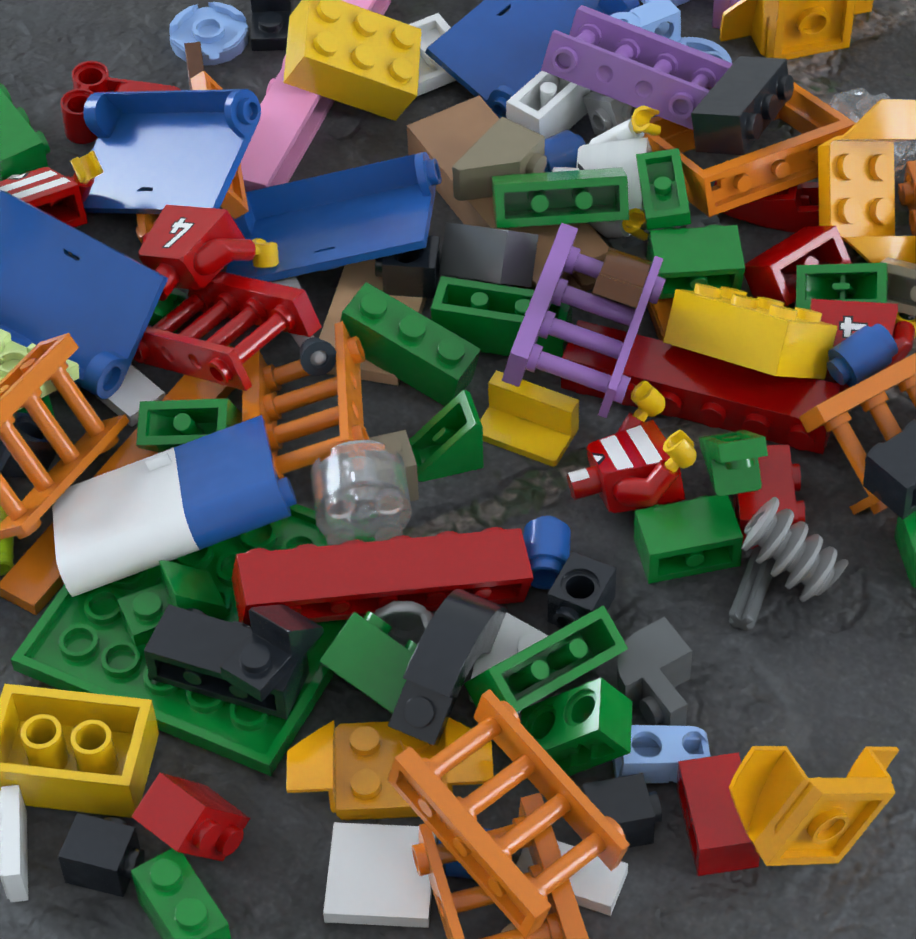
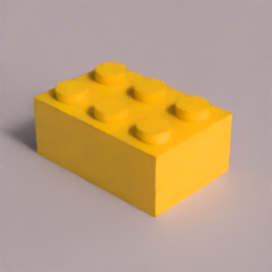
M301 0L289 16L283 83L396 121L418 96L422 29L342 0Z
M696 283L694 291L675 290L664 343L773 376L825 379L827 362H829L828 351L833 347L838 326L822 322V313L800 307H795V309L783 307L784 302L765 297H757V299L748 297L745 291L725 286L717 288Z
M4 684L0 697V790L3 786L19 785L25 806L132 818V814L143 797L159 736L152 700Z

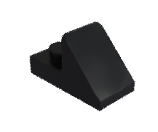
M250 0L252 10L250 37L252 51L286 50L289 16L293 12L294 0Z
M284 604L252 607L249 610L252 632L220 666L221 675L224 680L261 702L324 633L322 626Z

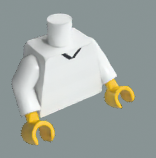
M645 105L636 108L631 119L591 139L589 144L580 146L578 148L576 168L554 167L552 172L623 168L628 179L629 220L588 222L593 229L606 238L629 237L632 235L639 240L645 241L649 237L648 233L640 229H646V220L642 206L636 154L652 152L648 138H643L645 133L652 136L659 135L661 126L649 123L651 118L658 115L660 111Z

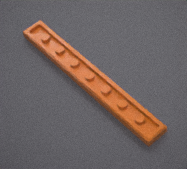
M184 375L161 401L227 398L235 388ZM136 428L94 477L158 454V452L140 449L136 446ZM53 522L0 581V597L34 615H37L64 585L56 562Z

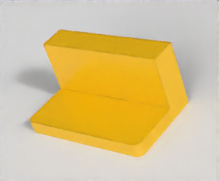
M496 370L488 382L489 407L480 419L483 426V441L549 466H556L579 430V400L525 380L521 381L519 387L503 382L504 373Z

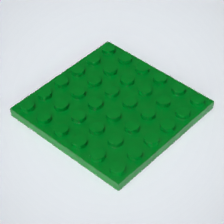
M295 504L290 506V517L203 548L170 562L209 571L227 608V613L214 618L228 622H239L231 579L236 554L246 553L256 548H265L273 551L293 549L302 544L328 546L339 545L355 539L372 542L389 540L390 538ZM159 565L74 597L69 594L64 584L11 658L14 671L60 690L152 700L158 730L272 776L335 674L322 665L319 660L348 619L315 622L323 627L324 633L307 651L309 675L287 720L149 678L144 655L147 643L135 646L119 611L117 599L163 583Z

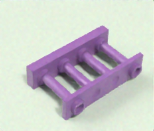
M581 5L576 11L569 35L557 30L552 32L541 70L638 108L645 105L659 110L660 113L656 116L693 130L691 112L733 63Z
M561 223L511 349L502 381L519 387L526 370L535 372V369L545 371L604 392L605 396L598 415L607 418L612 402L615 401L622 404L631 377L623 375V371L648 302L657 304L666 279L657 276L663 258L654 257L636 309L568 286V280L562 279L564 272L572 274L573 270L597 278L604 262L580 254L581 249L573 246L578 228ZM562 302L627 325L629 329L626 338L622 342L555 318L556 313L549 311L551 304L560 306ZM548 335L618 359L613 374L609 375L542 351L543 346L536 344L538 337L547 339Z

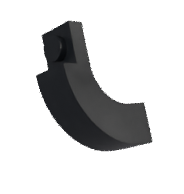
M462 589L452 591L435 612L412 655L403 676L406 682L388 726L426 743L438 746L470 669L482 653L490 654L508 608Z

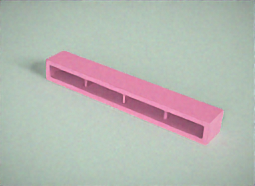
M342 0L383 16L391 3V0ZM286 55L283 59L282 69L276 79L272 78L267 86L266 95L260 104L261 116L259 123L241 160L245 192L288 183L335 100L283 83Z

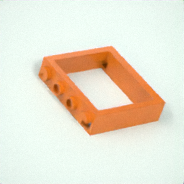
M794 83L791 99L786 102L774 119L780 118L802 133L793 138L706 169H702L682 154L695 149L692 129L657 116L651 118L649 123L661 126L660 134L652 136L645 133L643 138H648L652 152L679 148L688 201L705 215L711 217L818 178V146L835 136L844 135L856 122ZM717 180V185L711 187L710 182Z

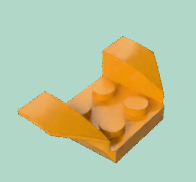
M741 0L723 12L719 39L722 42L751 36L761 55L766 56V58H782L787 60L849 48L854 15L872 12L874 0Z
M881 99L844 135L835 136L818 146L819 226L836 225L843 242L850 245L868 263H880V261L889 257L916 264V236H895L894 142L916 140V100Z
M449 717L438 746H434L389 727L390 721L343 723L335 728L333 720L302 739L287 751L286 791L287 793L328 791L330 810L336 813V816L341 820L419 817L387 780L394 757L411 746L421 758L431 759L471 730V728ZM492 741L442 776V782L452 793L453 785L484 784L494 776Z
M752 746L737 769L729 785V790L746 834L765 865L838 864L894 796L895 789L891 783L892 778L886 769L899 752V749L897 747L866 746L854 762L846 778H808L787 746Z

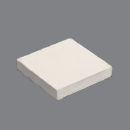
M334 822L323 910L325 923L429 928L432 887L428 875H418L412 854V845L419 844V826ZM433 833L435 842H437V836Z

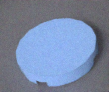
M208 2L209 7L199 9L198 4L187 7L178 13L170 23V45L175 55L186 62L184 43L200 42L204 66L218 65L231 61L240 55L248 44L249 29L243 13L231 5L219 2Z

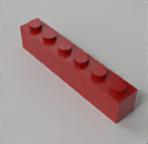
M578 320L576 324L624 342L627 335L625 331ZM636 334L623 371V375L631 377L621 405L638 407L632 401L631 393L637 384L647 381L664 396L665 408L660 413L662 415L677 417L732 432L746 430L765 436L768 441L790 445L798 450L824 454L831 431L827 433L822 425L807 433L799 416L839 394L841 385L820 379L773 376L664 343L662 340ZM568 342L562 358L609 375L613 374L618 360ZM561 377V388L578 394H587L604 399V392Z
M491 527L481 532L458 534L454 531H445L435 536L416 538L400 535L389 540L372 542L355 539L339 545L316 546L314 544H302L293 549L273 551L265 548H256L246 553L236 554L231 579L239 622L251 627L249 610L252 607L280 604L288 606L313 622L349 619L353 612L364 618L368 611L374 614L377 609L393 601H413L425 606L427 611H436L445 598L456 589L468 591L497 604L524 602L534 577L521 528L503 529L501 527Z

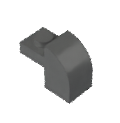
M662 617L636 631L625 641L628 649L618 655L616 689L633 701L632 710L640 707L641 713L649 725L686 726L688 704L675 687L690 679L692 650L669 621Z

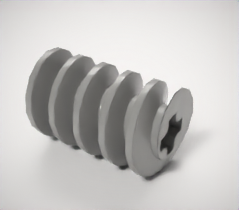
M773 497L760 507L747 523L744 529V533L747 536L741 549L747 551L759 545L761 550L756 562L761 564L773 557L776 561L770 574L775 577L785 570L790 572L785 587L791 589L802 583L804 588L799 600L805 602L815 595H821L831 587L848 566V560L842 559L835 562L838 555L837 550L830 546L821 549L823 539L819 534L806 537L809 528L805 522L799 521L791 525L794 512L787 508L777 512L780 502L777 497Z

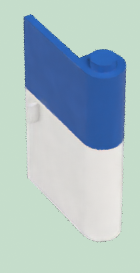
M262 415L70 486L52 505L56 562L69 594L72 597L158 566L160 560L171 561L290 517V506L297 504V500L288 477L279 479L275 471L266 425Z

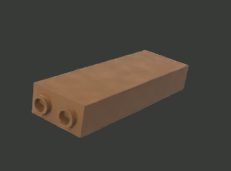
M479 95L407 125L408 155L426 152L430 159L435 158L438 161L442 182L436 185V190L464 225L538 234L532 286L514 285L517 288L535 290L561 224L497 228L494 220L493 197L465 201L453 198L452 166L499 120L498 116ZM588 222L567 224L578 228L573 246L581 249L580 254L604 262L609 246ZM574 270L572 274L564 272L562 275V279L568 280V286L585 292L593 289L597 278Z

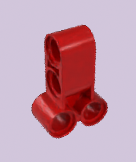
M97 61L82 62L72 70L74 90L68 91L61 98L60 105L65 135L67 139L77 144H87L98 139L87 127L83 115L87 98L95 92L175 91L181 89L171 85L109 77L107 67L103 63Z

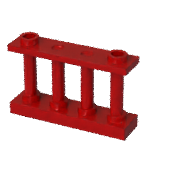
M220 271L205 288L201 290L189 289L186 300L152 327L147 326L133 359L138 363L152 365L218 383L222 386L225 385L247 391L252 387L251 381L243 367L247 360L282 331L311 337L322 326L305 290ZM199 311L204 312L179 334L173 333ZM225 318L231 319L206 341L200 340ZM254 324L259 325L256 330L234 348L227 347Z

